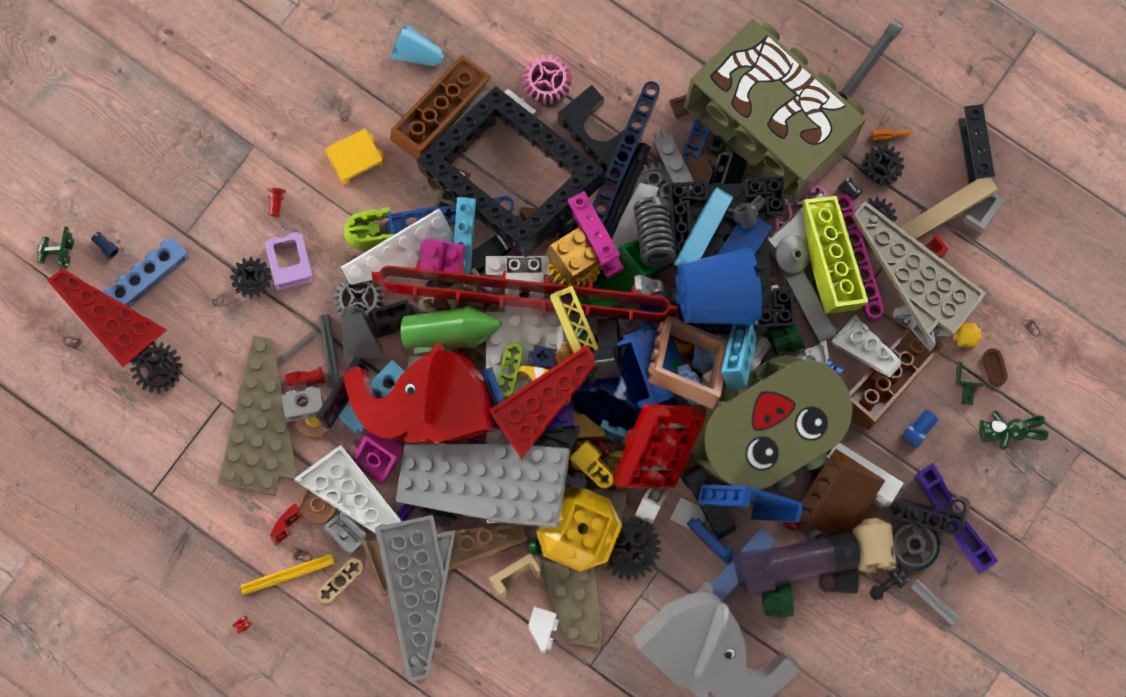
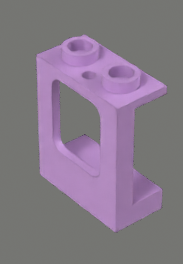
M294 232L288 234L287 237L280 239L279 237H273L268 242H264L276 290L314 281L302 233ZM296 243L300 263L280 268L274 248Z

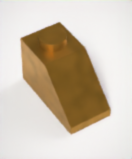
M577 411L573 412L575 426H581L576 441L605 439V432L585 414H580Z

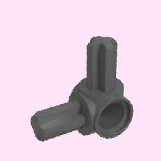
M759 195L751 203L740 204L735 209L727 208L723 218L734 220L744 229L751 228L757 223L758 211L765 205L766 199Z

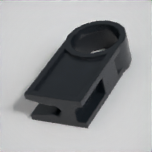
M825 572L819 578L818 585L822 591L827 593H857L858 573L833 574L832 572ZM824 576H832L835 579L836 584L834 588L826 589L822 586L821 579Z

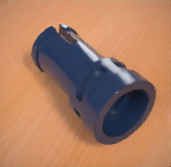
M97 232L98 236L94 234L91 241L102 250L107 259H112L119 252V248L112 242H109L101 232Z

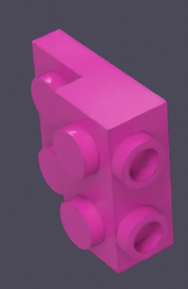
M436 238L425 239L420 246V252L423 253L422 260H420L421 269L459 273L460 266H463L466 245Z

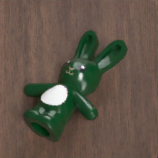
M995 410L992 412V416L996 421L985 422L980 420L979 422L981 442L986 443L1001 439L999 445L1001 450H1006L1009 438L1016 441L1025 438L1044 441L1049 437L1048 432L1045 430L1031 429L1041 426L1045 422V417L1042 415L1027 420L1013 419L1007 423L1000 412Z

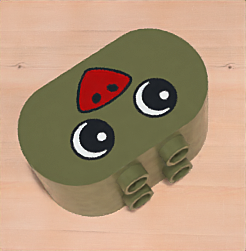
M794 356L775 357L749 372L746 388L727 389L725 386L722 388L719 400L712 409L702 404L696 406L706 408V420L693 446L691 455L695 462L700 464L709 476L732 486H748L760 490L773 485L775 490H780L796 480L793 472L806 465L808 470H812L828 461L829 457L826 452L839 444L851 422L852 401L849 390L841 377L833 369L821 362L803 360Z

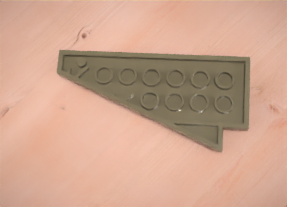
M864 201L852 218L921 331L928 337L938 325L953 336L987 293Z
M253 335L218 484L276 496L280 477L294 480L298 474L289 426L284 413L281 396L283 394L272 339Z

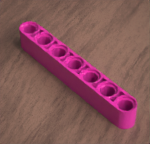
M840 195L837 197L838 202H843L847 205L845 209L840 208L843 219L850 220L853 224L852 226H846L849 238H856L858 241L856 244L851 243L854 256L860 255L863 258L861 262L856 261L859 272L868 275V279H862L865 291H871L874 295L873 297H867L868 303L862 306L863 312L869 322H877L884 311L882 300L862 233L852 218L855 213L852 200L847 195ZM875 308L879 314L872 315L869 310Z

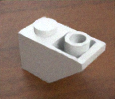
M534 607L528 629L541 653L545 654L546 649H551L553 638H550L552 630H557L559 620L556 619V613Z

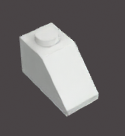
M649 487L642 498L635 516L639 517L642 521L653 524L671 488Z

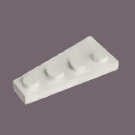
M856 314L831 341L834 347L889 378L902 364L900 359L860 321Z

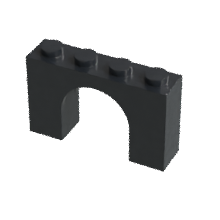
M591 85L558 112V123L563 129L567 128L571 133V138L576 143L580 142L584 152L588 156L592 155L596 160L595 163L607 172L624 130L608 141H598L587 134L584 128L586 119L604 104V97ZM632 139L625 140L627 145L635 143ZM619 156L617 159L622 161V158L625 156Z

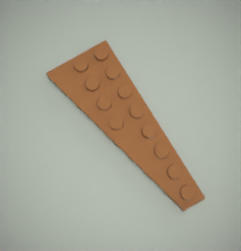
M502 524L499 526L455 531L448 572L528 542L523 525ZM363 541L362 544L382 597L388 595L389 592L378 541Z

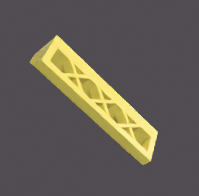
M573 286L551 294V301L573 352L575 353L582 348L580 343H583L584 346L588 345L598 349L597 342ZM571 292L573 297L571 305L563 303L560 296ZM571 310L579 312L581 317L578 323L569 319ZM579 327L587 330L588 336L586 341L577 337L576 333Z

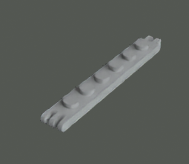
M661 129L662 137L660 138L658 133L654 132L655 140L653 144L672 183L694 182L671 134L667 135L665 130Z

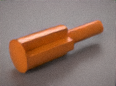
M872 130L873 142L893 140V137L910 135L911 131Z

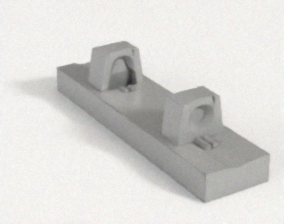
M643 275L635 276V293L662 296L668 299L670 305L677 306L676 288L665 285L660 280H653Z

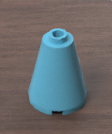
M403 24L401 34L397 37L390 58L435 67L436 64L440 65L444 54H441L442 49L409 25Z

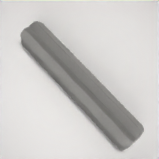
M917 579L911 585V588L951 625H954L959 620V616L920 580Z

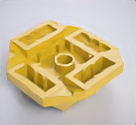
M570 485L564 488L559 528L538 526L536 532L544 557L581 572L608 561L622 524L610 499L586 488ZM582 523L584 530L582 533H579L578 526Z

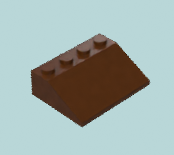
M835 449L801 502L803 506L800 521L809 527L832 535L847 531L852 533L886 480L838 449Z

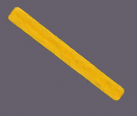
M328 554L240 585L243 595H247L334 564L333 556Z

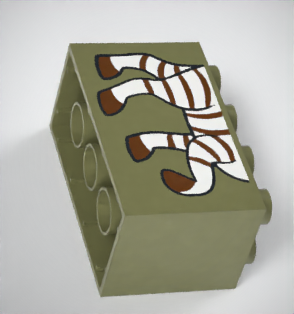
M752 19L691 78L684 108L695 118L699 119L704 126H707L714 135L723 137L725 145L747 160V164L762 178L783 177L785 199L795 206L855 146L866 120L863 116L864 109L853 98L849 97L844 100L835 92L836 85L828 75L822 72L816 75L806 66L808 60L800 50L796 48L788 50L779 42L780 35L773 26L768 23L760 25Z

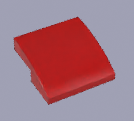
M296 503L289 507L275 523L270 533V537L275 545L291 535L288 527L303 517Z

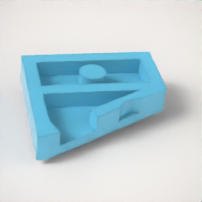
M603 420L601 429L605 432V439L609 441L618 440L622 442V445L626 446L624 441L628 431L621 427L609 426V422Z

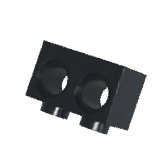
M408 300L371 310L372 324L378 338L401 332L403 317L413 315Z

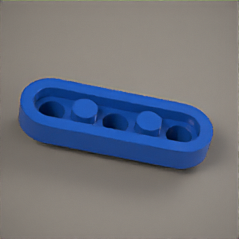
M691 518L686 523L690 530L725 564L728 565L733 560L732 550L726 545L723 547L718 542L720 539L713 532L709 533L704 528L706 525L699 518L696 520Z

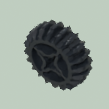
M153 342V348L147 346V350H142L141 355H136L137 361H131V364L136 367L130 368V371L133 373L137 372L132 376L133 380L139 378L136 382L137 386L144 383L142 390L145 391L149 386L150 393H153L154 388H157V393L160 394L161 387L167 392L168 388L166 385L169 384L174 388L175 385L172 380L180 381L175 375H182V371L177 370V368L183 367V364L176 363L181 360V357H174L177 353L175 349L169 352L171 345H167L163 349V342L160 343L159 347H157L156 342ZM161 353L155 360L146 358L150 354ZM166 357L172 361V372H169L163 366ZM142 363L150 369L146 379L141 374ZM160 363L161 370L153 372L154 369L151 365ZM159 375L168 377L162 382H152Z

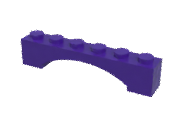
M932 463L916 473L914 479L934 508L948 511L949 505L954 499L943 481L944 479ZM952 520V528L958 529L959 524L956 521ZM967 520L964 529L958 534L952 535L978 575L998 562L989 546L982 541Z

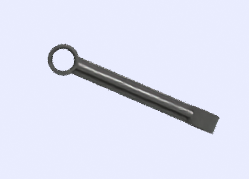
M895 19L891 21L882 37L842 91L837 92L841 97L847 99L853 95L892 40L900 33L903 24Z

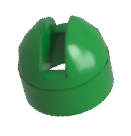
M532 539L527 543V546H529L527 551L532 555L542 553L539 539Z

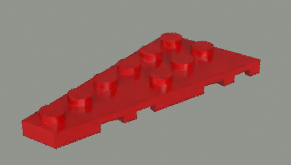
M63 268L47 280L123 368L136 355H139L142 350H145L147 346H150L167 331L166 328L154 323L149 318L142 316L94 286L87 284Z
M587 345L489 410L521 460L596 366L594 354Z

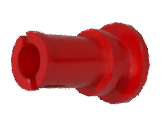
M277 187L268 188L267 191L271 192V195L268 197L270 199L268 216L275 217L276 215V217H280L281 200L284 199L282 193H286V190Z

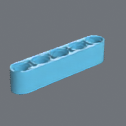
M718 187L714 189L674 262L675 266L678 267L680 264L699 260L702 257L733 196Z

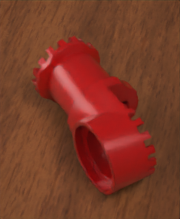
M321 366L310 372L295 371L285 375L287 386H294V383L297 385V383L300 384L304 381L307 388L319 382L326 383Z

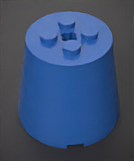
M749 247L678 266L676 301L686 323L758 324L757 320L761 318L762 311L760 277L755 275L754 267H757V262Z

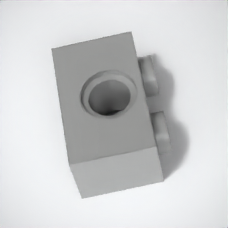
M316 387L305 388V391L301 392L296 390L288 391L286 395H281L287 422L316 417V414L323 405L321 390ZM301 400L308 401V404L306 406H298Z

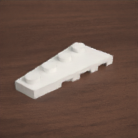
M640 183L612 239L617 250L621 246L638 239L633 209L634 204L640 199L657 196L658 187Z

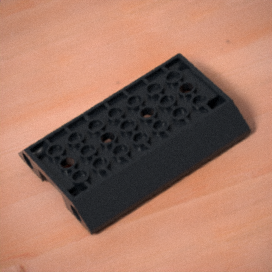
M783 177L745 179L744 183L707 185V181L668 183L672 237L676 258L716 187L733 196L730 209H735L743 203H751L757 196L761 195L766 199V203L758 211L757 217L766 222L767 220L786 215ZM721 219L700 259L719 253L725 243L724 238L731 234L737 224L734 220ZM766 236L755 254L757 267H754L756 277H760L762 291L761 318L757 320L758 324L754 325L756 333L775 332L795 326L792 287L774 288L773 290L771 287L768 237ZM674 265V269H675V283H676V276H677V269H678V267ZM677 304L678 320L685 322L681 315L680 307ZM688 323L714 335L730 334L732 324Z

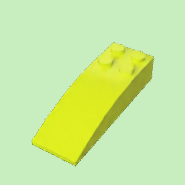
M837 196L803 200L804 224L809 256L825 314L860 309L868 303V299Z

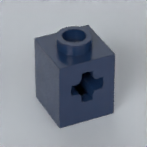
M534 345L533 351H529L528 362L533 367L550 370L555 366L557 349ZM541 355L545 356L543 362H540L539 360Z

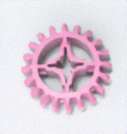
M551 54L548 56V59H545L544 55L541 56V60L535 57V63L529 61V67L524 68L526 74L522 75V79H524L522 86L526 87L525 93H530V99L536 97V103L540 99L544 105L546 100H549L551 105L553 104V99L560 102V96L565 98L566 92H570L571 89L569 87L572 85V73H569L570 67H564L565 61L559 63V57L552 60ZM546 68H552V69H554V70H553V71H549V70H547ZM539 70L540 77L533 83L532 77ZM562 76L563 81L556 89L554 83ZM540 89H547L549 92L541 91Z

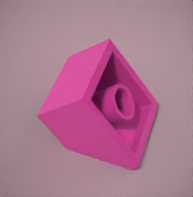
M368 432L357 449L353 461L362 472L382 485L401 460L404 445L395 439L381 438Z

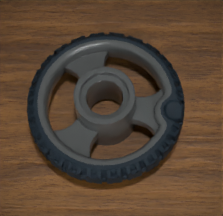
M905 522L893 531L896 563L899 566L910 571H920L928 568L935 562L940 551V542L935 530ZM911 528L913 534L908 537L904 545L897 544V538L900 533ZM923 532H926L932 540V552L925 550L926 543L921 536ZM910 542H917L919 549L913 550L910 547ZM904 553L910 557L920 556L922 563H908L901 557Z

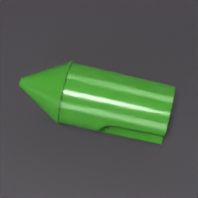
M473 306L404 316L402 319L401 339L404 349L414 348V353L431 352L436 343L442 344L447 351L467 348L476 349L502 326V322Z

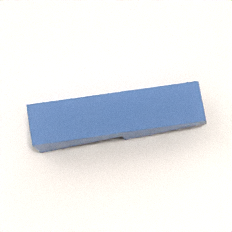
M760 528L711 584L713 594L723 601L773 546L776 540Z

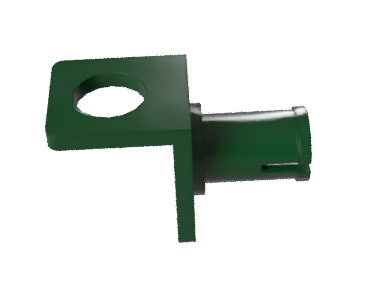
M958 362L955 385L963 387L961 404L974 405V388L982 387L984 383L961 381L962 362Z

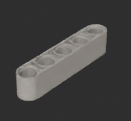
M776 263L777 269L787 288L792 287L793 299L815 341L820 344L825 340L835 337V329L827 314H825L804 271L787 273Z

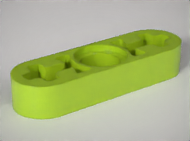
M510 343L505 349L497 382L501 388L505 384V380H501L502 378L513 380V382H508V389L510 391H506V394L502 393L504 399L511 396V393L514 392L523 356V349L518 343ZM517 348L519 354H515L514 362L510 361L511 353L509 351ZM505 367H514L515 373L511 376L504 373Z

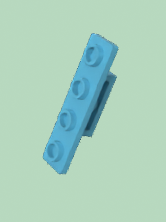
M458 197L454 243L466 245L463 273L471 274L476 199Z

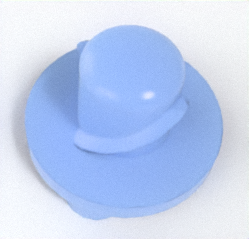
M694 344L692 367L704 375L713 369L716 353Z

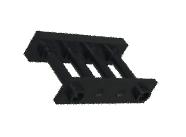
M983 104L964 106L965 118L958 119L968 185L977 179L995 177Z

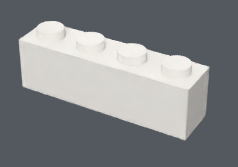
M820 193L813 198H822L824 196ZM803 207L768 238V250L775 259L776 248L784 237L796 235L806 241Z

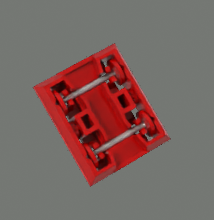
M644 404L634 428L629 429L625 438L626 446L614 471L613 484L625 487L675 488L706 420V408Z

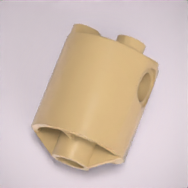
M878 518L863 520L859 526L853 529V537L859 554V571L875 573L878 568H884V570L896 569L891 524Z

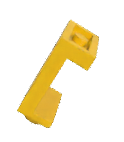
M366 128L325 148L326 155L343 186L350 183L349 179L377 165L383 166V159L385 157L380 148L376 149L374 145L376 140L372 133L368 134Z

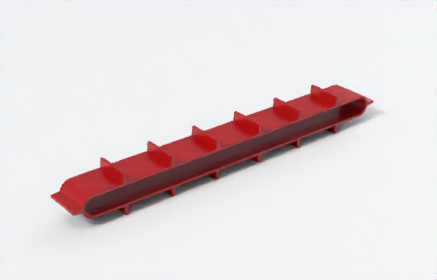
M417 261L416 268L389 265L382 267L380 272L371 273L373 283L380 284L385 292L413 295L414 303H417L418 296L456 300L457 308H460L461 301L499 305L500 313L503 312L504 306L543 310V318L546 316V311L556 312L552 301L385 282L384 278L396 276L553 294L570 287L567 285L549 284V276L546 277L545 283L506 279V271H503L502 278L464 274L463 266H460L459 273L421 269L420 261ZM590 281L588 288L573 286L577 297L660 306L666 310L663 313L580 304L587 321L589 320V315L608 318L617 316L618 319L628 320V327L631 328L632 320L660 323V321L664 322L668 315L676 317L678 306L670 305L668 299L662 296L635 293L636 286H633L632 293L593 289L592 281ZM569 292V293L564 294L563 296H572V295H571V292ZM571 310L570 312L573 314H579V312H576L574 310Z

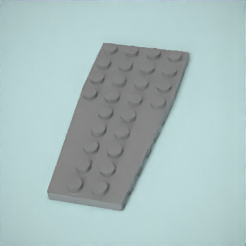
M408 444L404 446L396 502L502 523L559 528L570 450L532 446L521 460L511 444Z

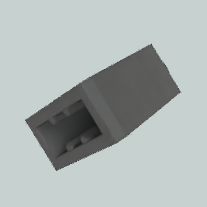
M358 306L344 308L342 314L344 358H382L383 347L364 309L358 308Z

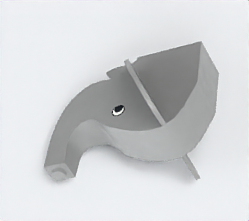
M708 581L702 584L698 592L691 593L666 604L633 637L639 650L680 689L684 687L690 689L697 697H708L709 692L714 697H771L800 671L796 666L798 662L790 654L786 656L783 652L763 669L752 670L747 668L746 645L740 627L729 611L728 605H725L719 597L713 594L711 582Z

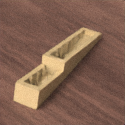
M991 178L977 179L900 228L918 240L960 216L967 209L997 193L998 188Z

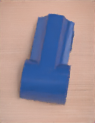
M925 409L914 424H911L906 429L901 438L917 449L926 438V434L939 419L931 411Z

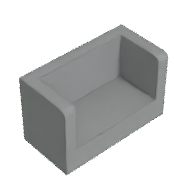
M996 193L974 205L965 216L963 223L982 235L1003 205L1005 199Z

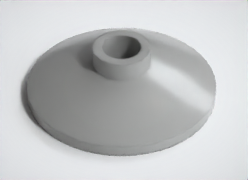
M789 235L779 242L776 248V260L782 270L787 273H799L808 265L810 260L809 250L803 238Z

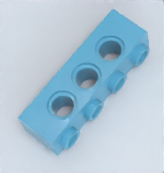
M732 325L722 368V375L727 389H740L747 386L757 340L754 325Z
M393 360L370 382L374 394L381 396V398L386 397L393 389V387L390 389L385 388L384 384L387 381H392L395 385L400 375L405 372ZM349 404L339 415L340 420L355 434H358L360 431L364 432L366 428L360 423L351 404Z

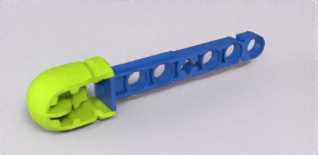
M501 196L494 198L499 204L502 201H509L511 207L508 211L510 213L513 211L514 202L511 197ZM456 205L439 208L438 206L394 214H391L389 207L381 208L380 211L374 209L359 212L347 219L344 225V237L354 248L371 249L407 228V219L414 217L419 221L437 209H440L444 216L447 215L448 211H451V214H456ZM453 215L450 220H448V217H445L449 225L455 224L456 215ZM389 218L388 222H385L386 231L389 230L392 234H381L374 237L376 233H380L378 223L374 224L372 221H381Z

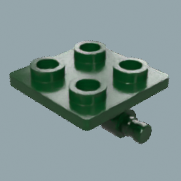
M64 226L61 246L49 247L48 242L50 238L42 237V243L38 245L37 250L39 254L38 263L44 264L46 256L53 254L59 255L57 261L59 269L63 268L65 270L69 268L71 260L69 249H73L74 238H72L69 227Z

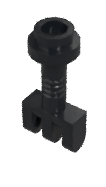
M898 565L895 567L896 569L889 572L892 578L879 587L876 585L871 587L869 594L875 601L883 599V593L895 584L902 588L912 580L910 577H907L903 581L902 577L907 572L904 570L898 574L897 571L901 570V566Z

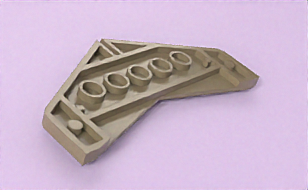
M600 489L592 490L610 499L618 517H620L627 504L628 494ZM582 523L578 526L579 533H582L584 530ZM542 552V554L539 556L540 558L548 559V558H546V557L543 556V552ZM540 561L565 639L571 644L602 649L604 638L601 625L596 566L579 572L558 562Z

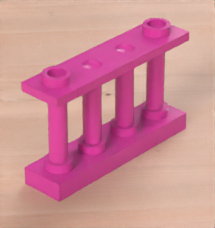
M585 191L568 199L567 201L574 212L572 216L578 227L581 226L593 246L601 261L600 267L606 278L609 279L624 271L618 259L620 254Z

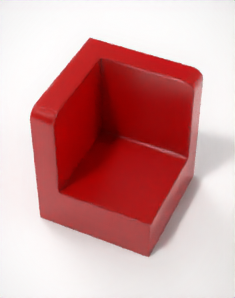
M935 235L932 241L925 245L926 248L940 258L945 256L948 251V247L938 235Z

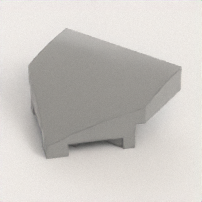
M340 512V515H336L323 527V531L349 556L363 545L362 542L365 541V527L343 512Z

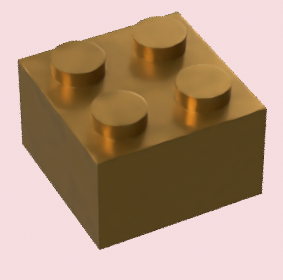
M581 226L551 244L546 251V255L567 284L595 268L601 262Z

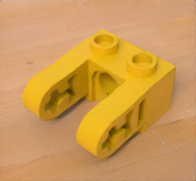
M588 440L570 457L572 460L570 464L578 472L582 470L599 487L607 488L613 484L614 472L600 458L602 453ZM600 468H602L603 470L600 471V473L596 475L595 472H597L598 470H600ZM606 474H608V475H609L608 481L603 482V481H602V479H603V476H602V475L605 476Z

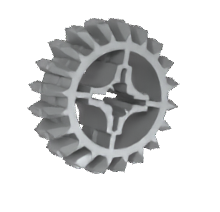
M347 278V283L341 281L340 285L342 288L336 287L337 293L333 294V298L336 299L333 301V306H338L335 312L340 313L339 317L343 319L342 314L345 308L343 299L345 294L348 293L351 298L348 306L363 308L371 323V310L384 306V301H382L384 294L381 293L382 288L377 287L378 283H371L372 280L356 284H350ZM355 287H364L361 291L353 289ZM372 292L374 295L373 305L370 307L366 300L369 297V294ZM355 297H362V302L356 303Z

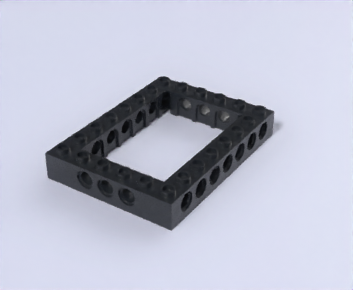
M497 86L416 160L419 171L455 201H457L458 197L476 199L475 217L524 257L532 253L573 213L567 201L568 199L585 191L589 198L606 182L604 170ZM495 115L504 121L506 126L509 125L520 137L523 136L528 140L532 147H537L542 151L546 158H551L557 163L559 168L562 167L571 174V177L524 222H521L452 166L454 160L463 151L466 152L467 148L476 139L479 140L480 136L489 127L492 128L495 125Z

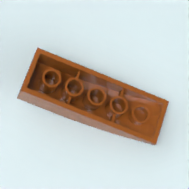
M461 55L391 129L390 140L417 160L459 119L491 76Z
M908 328L889 348L902 363L889 378L871 368L849 392L852 401V416L870 430L944 345L935 338L936 345L930 352L913 331Z

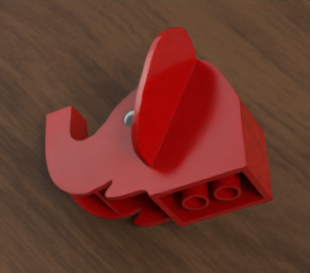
M436 343L431 353L414 362L400 375L389 394L380 399L372 390L367 369L355 366L349 368V372L343 373L347 394L356 417L364 428L381 438L404 439V442L428 444L433 442L434 444L444 445L499 430L497 422L489 412L493 408V402L484 378L476 366L468 359L466 349H460L454 353L446 351L442 344Z

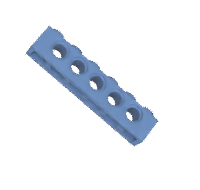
M173 236L170 239L167 238L160 243V247L157 250L150 251L140 264L136 263L133 265L128 274L120 276L115 281L116 284L111 288L104 289L102 292L131 307L188 260L189 256ZM163 255L170 256L167 261L160 260ZM147 268H155L153 273H146ZM134 279L140 280V283L137 286L131 285V282ZM120 291L126 292L123 298H117V293Z

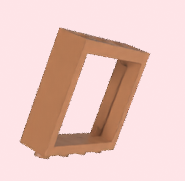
M668 315L664 322L660 321L659 327L656 330L659 334L654 340L653 345L656 348H654L650 357L653 361L648 368V372H650L648 382L712 409L721 396L724 381L722 368L728 340ZM669 334L716 353L709 388L662 368Z

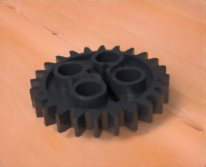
M623 517L622 527L618 536L623 534L626 538L622 543H617L616 539L614 547L630 548V545H632L636 549H631L630 552L626 549H612L608 561L602 564H608L605 569L607 571L612 570L611 574L613 576L618 574V577L622 579L626 575V579L630 581L631 575H633L638 580V574L645 577L644 571L652 572L651 565L657 567L654 560L661 559L657 552H662V549L657 547V545H660L662 542L655 540L659 534L657 532L653 533L655 530L653 526L648 528L649 523L647 521L642 524L640 518L635 522L634 518L630 517L629 522H627ZM644 535V541L640 544L636 543L637 537ZM639 548H647L646 551H642V550H638V549H639ZM624 554L623 561L616 562V556ZM642 554L644 557L642 562L635 563V557Z

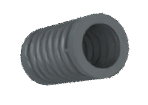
M657 196L640 199L634 204L633 209L642 263L652 268L667 266L676 258L667 201Z

